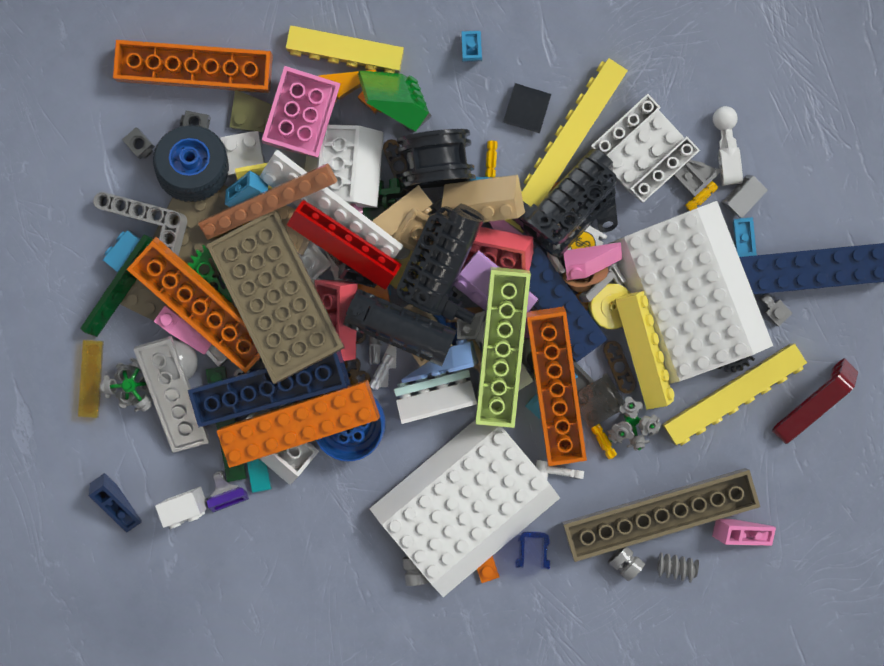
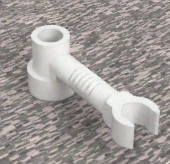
M536 461V468L546 480L548 473L579 479L584 477V471L547 466V461Z

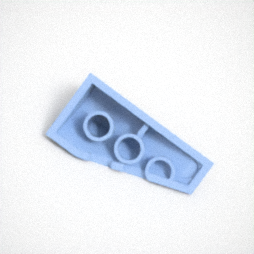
M461 339L456 341V345L449 348L442 367L429 361L401 379L402 383L428 377V375L437 376L446 371L450 373L474 367L479 362L473 340Z

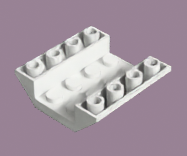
M649 94L642 98L591 145L592 149L603 152L613 161V172L616 174L617 180L642 203L700 151L688 137L684 138L659 111L661 107Z
M328 125L318 158L306 155L305 171H312L328 163L338 181L327 188L347 203H355L358 207L377 208L384 132L363 126Z

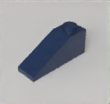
M104 473L90 483L88 496L126 533L142 523V520L118 485L108 475Z

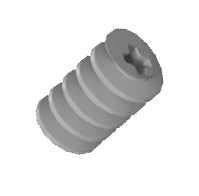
M660 552L657 562L659 577L662 576L663 572H666V578H669L672 573L674 580L677 579L678 575H681V581H684L687 576L689 583L692 582L693 578L697 577L699 570L698 559L693 563L692 558H688L686 561L685 557L681 556L678 560L677 555H673L671 558L670 554L666 553L663 557L662 552Z

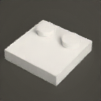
M258 131L220 137L228 156V176L236 174L235 168L264 163Z

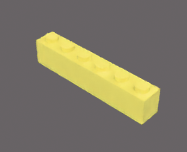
M291 25L286 49L292 56L301 57V54L309 55V59L313 60L324 58L328 59L327 62L333 64L345 62L346 66L357 68L360 65L365 66L366 70L380 69L386 73H400L404 54V47Z
M644 291L622 295L615 300L646 410L668 406L674 401V391L669 384V373L664 366V355L659 348V337L653 327L654 320L649 313L648 299L644 295Z

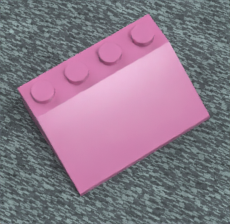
M284 66L262 137V143L318 158L341 83Z

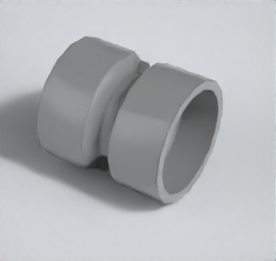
M628 546L618 549L608 561L615 570L620 569V574L627 581L632 580L645 566V563L638 556H633V551Z
M408 556L402 558L404 570H407L404 574L406 586L429 583Z

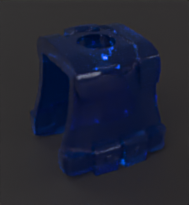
M522 532L518 537L519 556L515 559V568L524 567L525 538L542 539L541 569L549 570L550 560L547 559V551L550 539L548 534Z

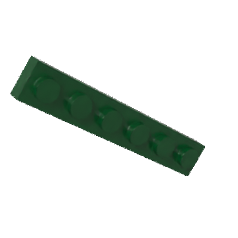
M145 234L142 236L80 329L84 333L98 337L137 280L126 269L154 238Z
M225 366L205 369L208 383L228 378ZM236 418L216 423L217 430L236 423ZM220 443L227 482L246 479L244 463L229 468Z

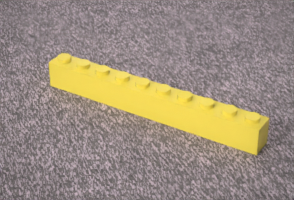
M608 58L606 63L604 61L600 63L596 70L599 74L596 78L591 77L586 85L589 88L586 94L581 93L575 102L578 104L575 111L572 109L565 117L568 120L564 127L560 125L555 133L557 136L554 143L550 141L544 151L547 154L543 159L539 158L534 165L536 171L533 175L529 173L523 182L526 186L521 191L522 199L530 207L533 204L538 206L548 195L627 73V69ZM512 219L505 220L516 230L523 233L520 225Z

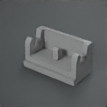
M747 175L743 179V183L738 184L721 203L735 216L743 218L768 190L755 176Z

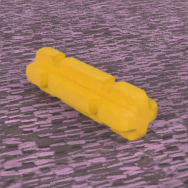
M490 140L487 142V169L485 170V177L495 178L497 141Z
M711 181L706 188L692 198V201L685 204L686 209L691 211L698 208L697 206L706 201L711 196V193L718 189V186Z
M599 423L593 425L591 430L594 435L596 434V439L602 450H605L606 457L608 459L614 458L617 453L611 447L612 444L605 432L602 431L603 428Z

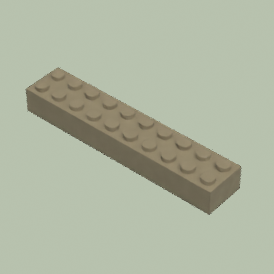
M743 468L562 522L572 558L574 562L756 509L760 507L750 470Z

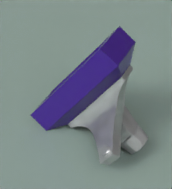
M223 471L213 474L216 488L214 493L210 495L211 497L206 501L208 508L212 512L249 499L247 492L238 485H231L225 481Z

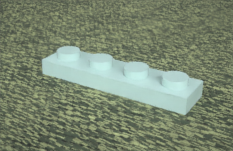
M469 369L454 371L447 375L443 373L428 380L426 377L416 380V383L413 384L408 382L397 384L398 388H394L395 395L400 396L470 377Z

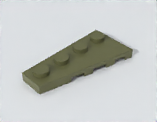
M235 90L230 128L264 133L272 104Z

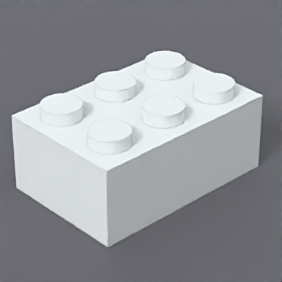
M201 486L165 499L155 505L163 528L169 526L170 529L180 526L187 520L191 522L199 519V517L205 514V510L208 509Z

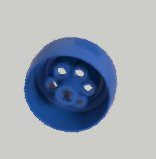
M374 397L380 414L378 420L367 423L365 426H358L317 439L316 442L319 447L330 457L341 461H356L370 455L379 446L385 432V415L378 400ZM359 432L362 436L355 438L354 434ZM340 435L347 436V439L341 438Z

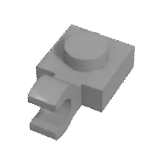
M764 294L759 298L768 308L764 313L778 327L793 314L780 299L774 302L768 294Z

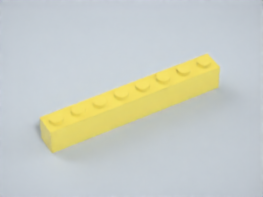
M791 343L666 421L662 426L675 445L680 444L682 446L690 441V436L694 434L700 435L706 431L705 427L709 424L715 425L723 420L722 416L725 414L731 415L739 410L738 406L741 404L747 405L755 400L754 396L761 393L763 395L771 390L770 386L773 384H781L788 379L787 375L792 372L796 374L804 369L803 365L807 364L796 344Z

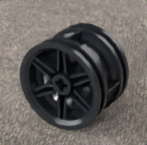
M433 130L397 138V144L402 146L398 148V153L406 156L407 171L401 174V178L406 179V182L402 183L403 189H414L418 185L421 189L434 188L450 183L476 180L475 175L471 174V171L474 170V165L467 163L465 150L466 147L471 145V140L467 139L470 136V130Z

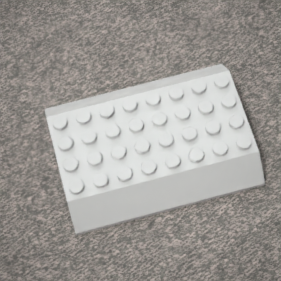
M717 201L609 243L621 242L622 260L616 263H618L617 266L626 279L624 283L626 289L630 293L644 291V295L648 299L649 313L653 317V327L659 337V348L664 355V366L669 373V384L683 381L749 357L773 346Z
M474 420L369 509L431 585L444 597L559 500L560 497L503 427L478 425Z

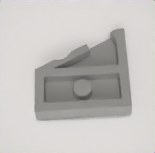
M690 159L673 176L695 197L722 171Z

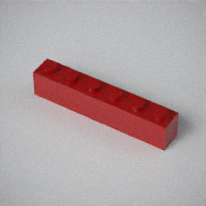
M305 200L301 201L287 223V226L384 290H386L402 264Z

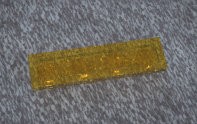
M83 340L78 417L99 418L104 341Z

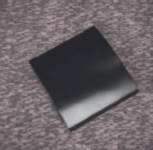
M515 83L503 122L540 133L551 94Z

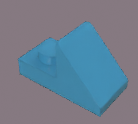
M461 31L462 62L482 61L481 31Z

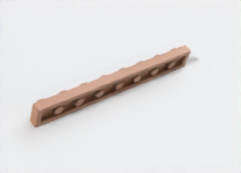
M327 163L205 218L198 225L207 240L335 184L338 180Z

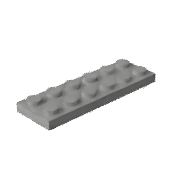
M172 336L135 346L134 352L172 452L209 443L210 439L205 426L198 428L187 391L191 387L182 369ZM167 357L174 358L180 378L173 380V376L169 372L159 371V369L165 367ZM164 359V365L159 366L160 362ZM162 374H168L171 380L164 378Z

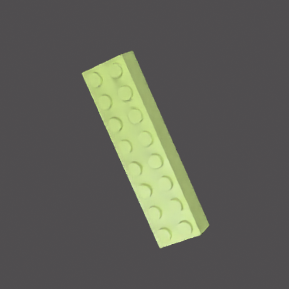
M490 267L475 422L478 425L515 428L531 276L530 270Z

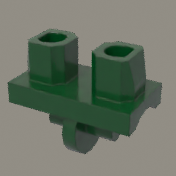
M399 178L389 179V188L384 189V181L380 180L378 206L383 205L386 211L392 204L397 202L396 198L406 195V191L402 189V183Z

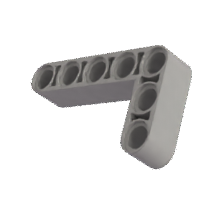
M99 192L94 196L93 203L98 209L161 225L162 229L159 240L179 256L187 226V218L184 214L105 192ZM107 197V204L103 206V199ZM122 202H125V208L121 211L120 205ZM142 207L143 213L139 216L138 209ZM160 211L161 217L159 220H156L155 215ZM178 216L179 222L174 225L173 219ZM170 235H173L174 241L169 244L168 238Z

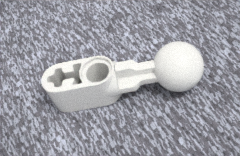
M728 106L718 108L713 115L715 127L721 130L722 139L719 141L718 160L719 169L722 171L720 172L722 186L743 183L740 150L732 133V128L737 124L738 117L736 111Z

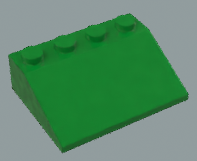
M358 72L366 103L410 129L417 131L429 114L418 80L410 75L407 77L399 73Z

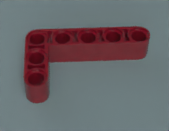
M845 358L841 359L832 368L829 380L773 427L772 432L785 444L791 442L853 390L858 371Z

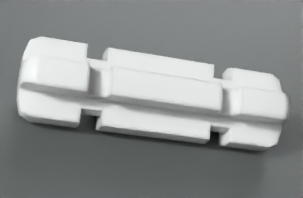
M385 354L382 358L383 362L379 364L373 376L374 379L369 384L372 389H379L380 382L385 378L390 368L389 365L394 360L392 356Z

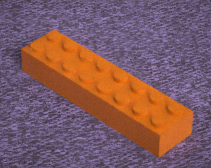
M116 40L113 79L117 82L270 93L273 54L271 51Z
M157 237L126 269L244 373L259 360L260 355L238 309Z
M563 306L527 312L526 320L548 466L587 461L566 310Z
M365 380L346 388L221 427L217 430V434L228 466L231 468L376 421L380 418V414L369 382Z

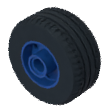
M186 125L172 129V131H169L168 134L166 133L159 140L154 149L153 166L161 188L177 200L179 199L184 202L206 200V198H210V196L220 191L226 182L229 173V163L225 146L214 132L205 127Z

